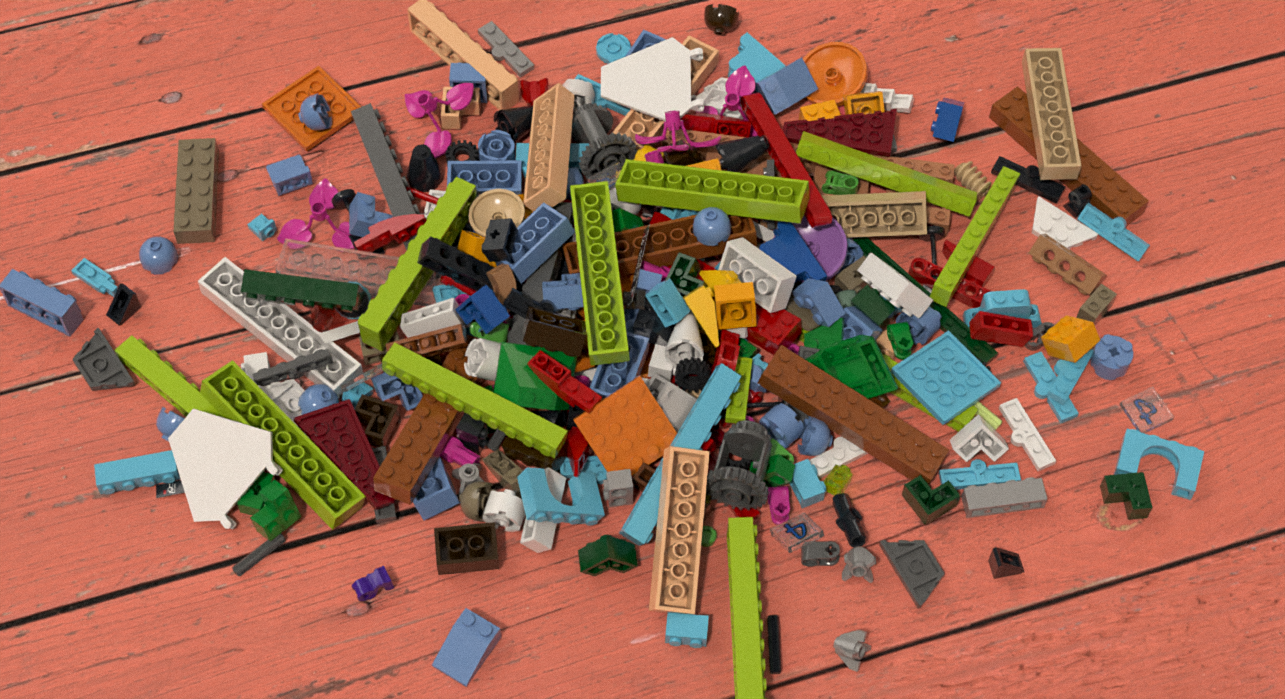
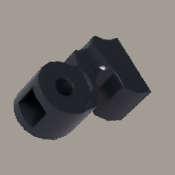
M1082 184L1068 194L1070 201L1063 207L1075 219L1079 217L1085 206L1091 202L1089 199L1092 197V192L1089 187Z

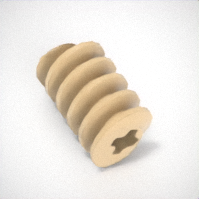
M972 161L961 163L954 169V177L966 189L977 192L976 201L981 200L988 193L992 183L990 181L985 183L987 180L986 176L980 178L982 175L981 171L975 173L978 168L976 166L971 168L973 165Z

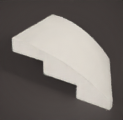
M721 77L714 81L713 84L706 86L699 95H692L691 101L703 99L704 106L716 108L719 115L723 104H726L725 96L727 92L725 84L727 78ZM726 109L723 116L743 119L738 110L730 111Z

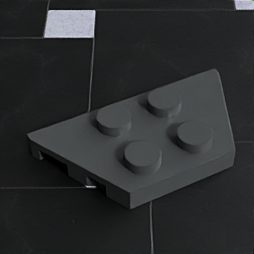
M97 328L91 340L86 341L82 346V350L72 359L92 391L134 386L133 379L100 329Z
M898 540V542L880 541L879 546L917 608H921L944 577V571L924 540H914L912 542L907 540Z

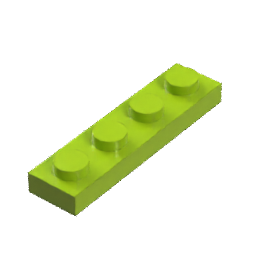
M738 357L735 372L741 375L738 381L740 386L729 397L731 401L727 406L725 422L737 423L746 419L753 358Z

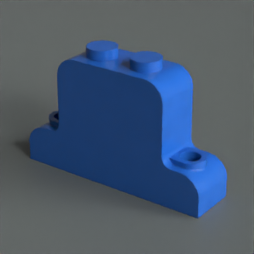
M778 221L776 229L773 230L775 238L761 244L759 249L797 276L795 283L800 280L806 281L808 278L826 281V273L791 222Z

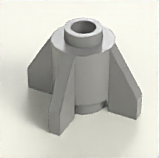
M464 464L462 467L452 471V477L460 480L461 484L458 496H460L467 485L473 482H484L479 475L482 468L481 464Z
M863 547L850 549L844 555L846 565L842 571V580L846 581L852 575L855 577L864 576V579L872 583L873 574L870 567L876 564V557Z
M860 629L841 634L835 639L833 645L835 653L838 654L849 669L856 672L860 668L861 661L859 660L863 658L865 652L871 650V645L862 643L865 642L867 632Z

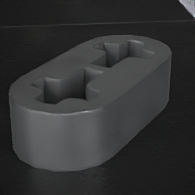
M1044 322L1033 329L1031 340L1037 339V342L1031 343L1029 340L1024 346L1031 351H1036L1043 347L1044 344L1041 337L1044 330L1048 331L1054 324Z

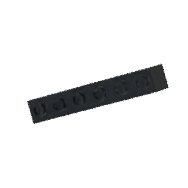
M432 236L422 243L417 261L418 264L442 276L450 277L454 282L476 292L485 285L493 290L486 273L494 267L488 263H484L472 255L466 254L456 247L450 246ZM515 280L516 290L522 293L524 282L521 284Z

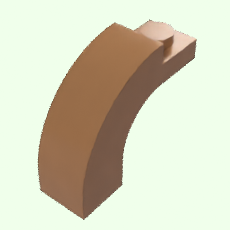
M503 263L486 273L492 284L493 292L501 304L511 289H516L513 272L508 264Z

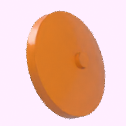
M824 43L812 49L803 58L818 87L816 91L805 97L812 104L835 100L837 106L844 105L843 95L860 93L866 84L868 67L864 56L856 47L848 43Z

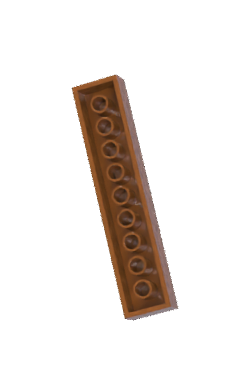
M1017 86L992 104L989 118L1037 160L1027 94ZM1077 138L1081 161L1078 178L1059 180L1071 191L1085 184L1092 192V197L1089 199L1091 205L1112 219L1116 217L1124 218L1128 226L1145 212L1149 200Z
M696 215L651 224L642 261L644 260L661 267L673 265L679 252L696 258V260L724 253L727 241L742 237L754 246H757V235L751 217L728 215L731 223V234L725 242H718V245L715 246L704 245L694 236L693 223ZM648 225L614 233L620 276L634 274L643 233ZM576 241L562 244L568 273H580Z
M467 334L469 344L472 340L479 339ZM468 346L450 351L441 366L481 386L485 379L467 375L464 368V362L467 363L468 357L465 356ZM424 393L373 477L374 491L411 505L465 412L458 411L452 405L440 402L436 397Z
M783 345L779 347L757 384L806 415L825 422L830 430L910 480L921 475L926 483L929 484L949 451L946 447Z

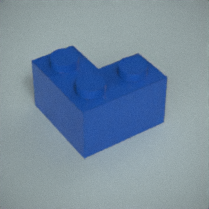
M945 97L942 101L938 102L935 114H938L937 121H933L931 131L934 132L933 137L954 142L965 102Z
M487 285L472 294L455 309L466 325L476 320L485 334H488L510 317L506 307L499 302L493 290Z

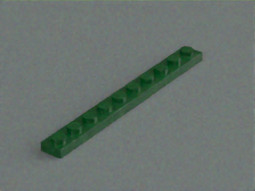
M856 237L853 240L860 246L865 258L870 253H873L930 297L931 293L869 238ZM932 301L929 306L940 313V329L944 333L949 330L977 359H981V363L985 361L988 365L997 357L998 352L986 341L971 339L970 327L947 307Z

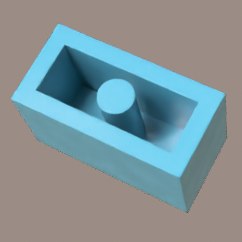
M671 279L658 283L645 294L665 328L678 323L690 312L689 307Z
M809 459L795 463L793 478L789 484L801 508L823 501L826 487L824 482L818 479L815 465H811Z
M668 612L665 643H669L672 646H681L682 644L690 645L693 648L706 647L709 616Z

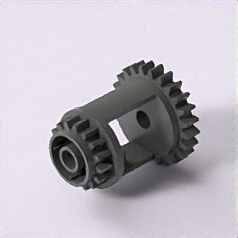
M596 103L584 104L573 112L571 137L577 143L590 144L586 146L585 151L581 152L583 156L579 157L581 161L579 165L587 179L590 178L591 181L596 180V182H599L601 179L605 181L609 177H611V180H613L614 176L618 177L625 160L635 159L637 149L631 137H627L626 134L621 136L620 132L616 135L612 132L607 135L612 128L613 117L607 109L603 108L602 105L597 106Z
M744 420L737 422L735 425L732 424L729 431L724 434L714 471L709 470L707 474L706 495L711 496V500L717 499V503H724L725 507L730 505L732 509L738 507L740 510L743 508L750 510V507L756 510L757 506L762 507V504L765 505L769 491L768 487L765 486L764 479L772 451V444L770 442L771 435H768V431L764 426L757 422ZM729 452L740 458L754 460L753 468L757 469L756 475L742 468L726 467Z

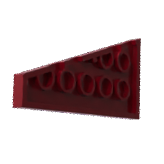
M891 109L889 112L874 111L872 114L855 113L839 115L831 119L822 117L814 121H807L806 119L784 122L783 132L791 143L799 144L801 135L805 131L867 154L890 157L897 109Z
M350 399L294 417V422L366 496L365 499L375 510L394 504V498L374 491L373 477L380 466Z

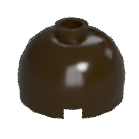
M713 4L705 7L704 21L706 26L714 31V34L724 35V33H728L735 28L740 12H736V8L728 5L718 4V8H713Z

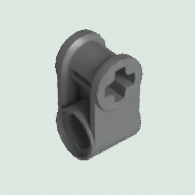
M804 541L801 543L802 565L809 567L834 566L838 563L840 547L837 543L833 541Z

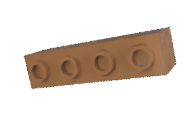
M1046 233L1040 234L1029 251L1034 261L1047 265V269L1050 272L1063 276L1062 279L1066 283L1079 287L1078 291L1084 295H1092L1107 276ZM1049 250L1054 252L1055 257L1053 260L1048 257ZM1064 261H1068V262H1069V264H1070L1069 270H1065V269H1064V267H1063ZM1080 271L1085 273L1084 281L1078 277Z

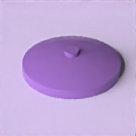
M803 215L801 224H792L826 273L827 281L839 272L846 260L848 252L846 235L841 225L834 218H832V223L829 225L812 228ZM800 280L796 283H803L804 280Z

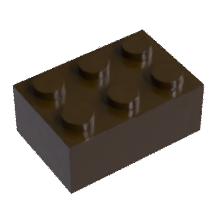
M529 306L522 327L523 342L532 347L541 346L551 352L560 351L570 357H580L587 336L586 323L579 319Z
M495 522L434 528L438 575L499 569Z

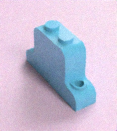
M747 32L740 38L739 54L729 61L728 77L735 70L745 65L756 83L786 65ZM755 86V90L753 93H758L759 91Z
M1024 289L987 292L983 295L980 307L964 311L962 316L963 322L968 327H970L969 322L979 311L1030 319L1032 328L1042 324L1038 306L1031 304L1029 292Z

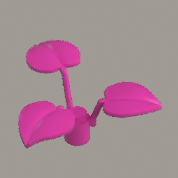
M745 65L735 70L727 79L725 84L727 92L725 96L726 104H723L719 115L723 116L726 109L730 111L738 110L743 119L748 121L740 106L739 96L752 94L756 85L753 76ZM704 106V110L699 112L718 115L717 109L712 106ZM751 125L749 137L758 136Z
M462 83L452 87L446 94L448 101L440 100L437 97L433 98L431 92L427 90L405 94V103L410 115L414 118H422L427 113L437 128V132L429 134L424 145L431 149L435 158L442 156L448 150L447 147L451 145L452 137L447 130L441 132V128L431 112L437 109V102L445 105L450 104V107L455 111L466 108L472 100L473 83Z
M679 110L665 112L666 122H664L662 136L643 137L635 134V140L638 144L657 143L667 140L666 132L668 127V131H672L673 146L657 148L658 152L685 151L689 149V146L686 144L676 145L675 131L679 130V126H681L687 142L692 147H711L717 145L721 140L720 135L709 141L692 142L683 125V120H680Z
M326 178L316 185L309 197L312 215L309 216L308 225L306 226L305 222L300 219L288 221L282 227L277 237L280 243L294 248L305 246L312 239V234L308 229L311 228L313 220L323 221L326 219L333 230L336 231L332 236L334 246L344 251L354 249L349 235H351L349 234V222H342L339 228H336L329 215H327V210L335 208L331 201L338 191Z

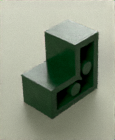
M679 252L665 280L671 279L682 297L701 285H704L705 288L708 287L704 281L696 279L701 268L696 258Z
M866 285L851 300V305L855 306L884 331L887 329L888 324L894 322L895 306L889 300H884L877 289Z
M1144 472L1104 476L1100 485L1104 504L1124 502L1128 520L1148 518L1153 507Z
M921 475L906 483L902 491L903 498L924 525L929 524L955 508L960 499V494L949 480L932 490Z
M603 535L600 539L587 543L585 547L578 550L580 572L591 576H597L609 569L625 573L638 566L635 544L624 539L614 538L611 535Z

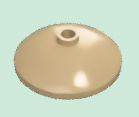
M492 189L482 193L473 201L469 209V222L472 229L478 235L486 237V229L489 226L490 220L511 218L515 226L518 227L524 221L525 207L521 198L514 192L506 189Z

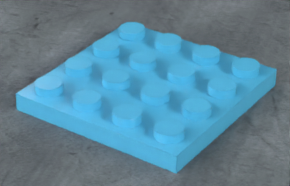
M949 330L891 369V373L942 425L961 414L1001 385V382Z

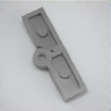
M492 21L478 29V34L492 48V56L495 61L505 59V62L520 78L534 70V64Z

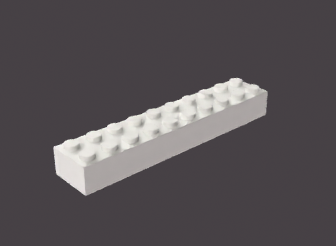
M226 257L198 280L201 293L287 362L295 360L298 356L313 354L320 349H328L334 363L305 372L304 376L314 384L327 385L337 394L338 400L342 397L345 387L364 376L362 365L334 342L325 344L319 336L321 332L282 301L276 300V303L265 301V298H257V300L246 299V296L240 292L244 271Z

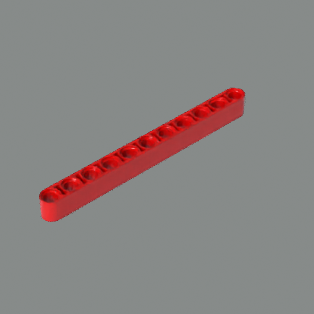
M758 92L741 96L742 109L757 135H764L770 146L767 152L771 159L774 160L775 166L782 178L806 180L809 182L810 198L804 216L810 226L815 228L831 224L832 215L830 209L762 95Z

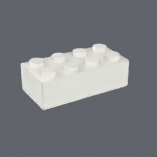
M743 237L727 241L718 269L734 271L741 283L753 282L755 302L770 313L786 309L797 277Z
M873 253L868 255L857 270L863 275L861 279L872 288L877 289L894 306L902 308V311L910 317L915 315L920 318L933 301V299Z

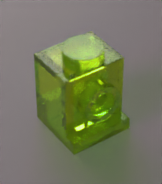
M835 464L827 478L824 479L826 491L833 496L842 494L852 480L853 474L850 473L851 470L845 465L838 466Z

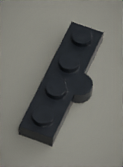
M999 156L991 170L992 174L998 176L1003 166L1020 173L1016 185L1056 204L1066 186L1053 180H1040L1039 168L1037 166L1030 165L1025 168Z
M514 288L511 289L502 303L507 309L524 319L529 306L556 313L554 312V305L550 300H542L539 303Z

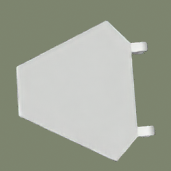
M672 37L601 67V98L665 122V112L679 110L680 118L690 110L702 112L704 110V100L696 99L691 101V59L703 60V49L695 48L690 51Z
M193 409L168 438L194 522L220 521L224 528L234 529L237 523L227 515L266 468L272 475L277 476L283 471L273 461L272 432Z

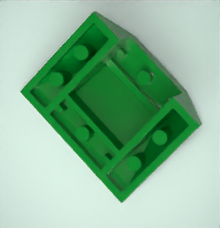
M858 335L828 345L805 359L867 399L898 389L883 355L872 336Z
M501 342L493 393L522 407L569 410V404L540 380L528 366V362L541 350L569 369L571 376L574 377L577 356L570 357L560 351L551 352L544 347Z

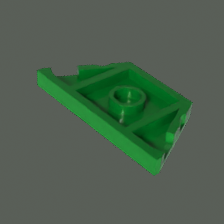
M839 318L829 327L821 326L805 333L804 346L821 350L828 345L843 341L844 318Z

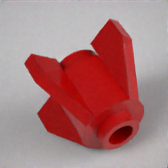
M548 78L531 82L521 80L520 93L528 106L533 105L535 99L548 91Z

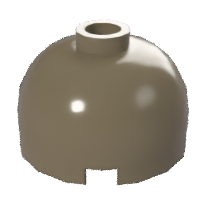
M473 482L463 490L459 496V502L466 517L484 522L483 512L491 491H495L491 489L492 483Z

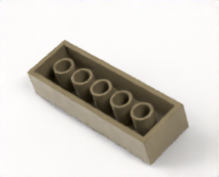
M215 138L178 141L173 231L177 244L215 242L219 149Z

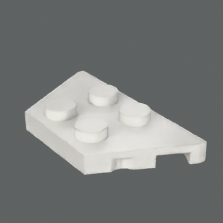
M1037 198L1032 234L1039 237L1040 234L1046 233L1069 250L1072 247L1083 245V242L1090 239L1092 241L1096 240L1098 233L1043 198Z
M294 379L285 380L284 382H273L266 386L257 385L293 422L294 417L302 415L298 401L305 390Z

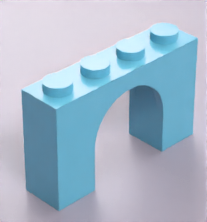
M1126 429L1114 475L1137 473L1142 457L1151 454L1160 455L1168 459L1175 469V480L1171 494L1191 500L1196 491L1204 451L1194 446H1185L1176 441H1168L1156 435L1141 433L1136 429Z
M527 467L517 477L527 520L592 526L605 516L595 473L581 472L578 477L573 476L568 481L572 506L562 504L553 497L548 487L544 469Z

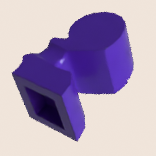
M384 566L376 568L373 573L367 574L366 577L360 578L352 584V589L355 590L358 601L374 598L381 587H384L385 590L394 589Z

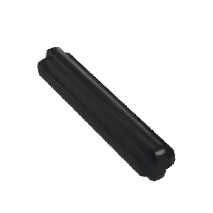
M769 615L767 625L770 673L777 675L781 673L779 617L777 615Z

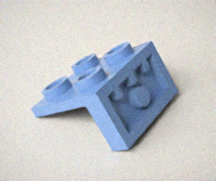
M301 155L266 166L278 196L313 184L308 166H305Z

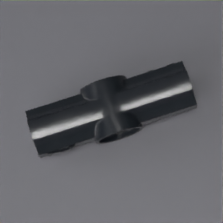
M836 494L832 498V504L838 516L836 519L837 526L845 533L851 547L863 546L866 543V536L860 524L862 521L861 514L853 507L848 494Z

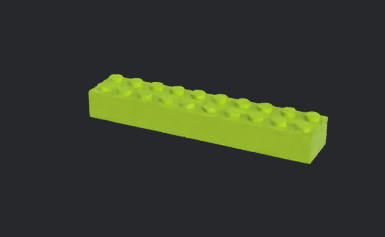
M629 159L625 160L615 183L617 199L622 202L695 211L716 207L723 210L727 215L800 224L810 198L809 182L806 180Z
M458 177L448 184L444 196L438 199L437 206L433 211H430L425 224L419 227L417 236L409 242L405 254L399 257L395 269L389 272L385 284L379 287L375 299L369 302L365 314L359 317L358 326L363 343L380 351L384 350L386 344L401 324L402 314L409 312L434 274V271L417 263L422 243L432 236L450 246L453 245L469 221L470 206L477 198L476 185Z
M608 181L571 185L570 190L590 364L593 366L630 361Z
M233 360L202 380L200 393L224 418L272 432L273 461L283 469L280 476L332 530L363 507L366 496Z
M753 517L728 518L726 536L735 699H767L765 698L767 686L766 678H764V639H762L763 620L760 619L762 602L759 600L761 584L758 581L760 568L759 562H757V525H753Z

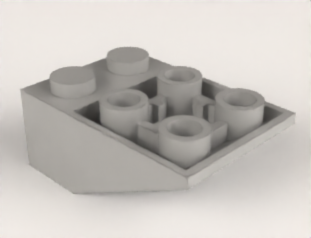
M654 373L646 386L678 433L697 399Z

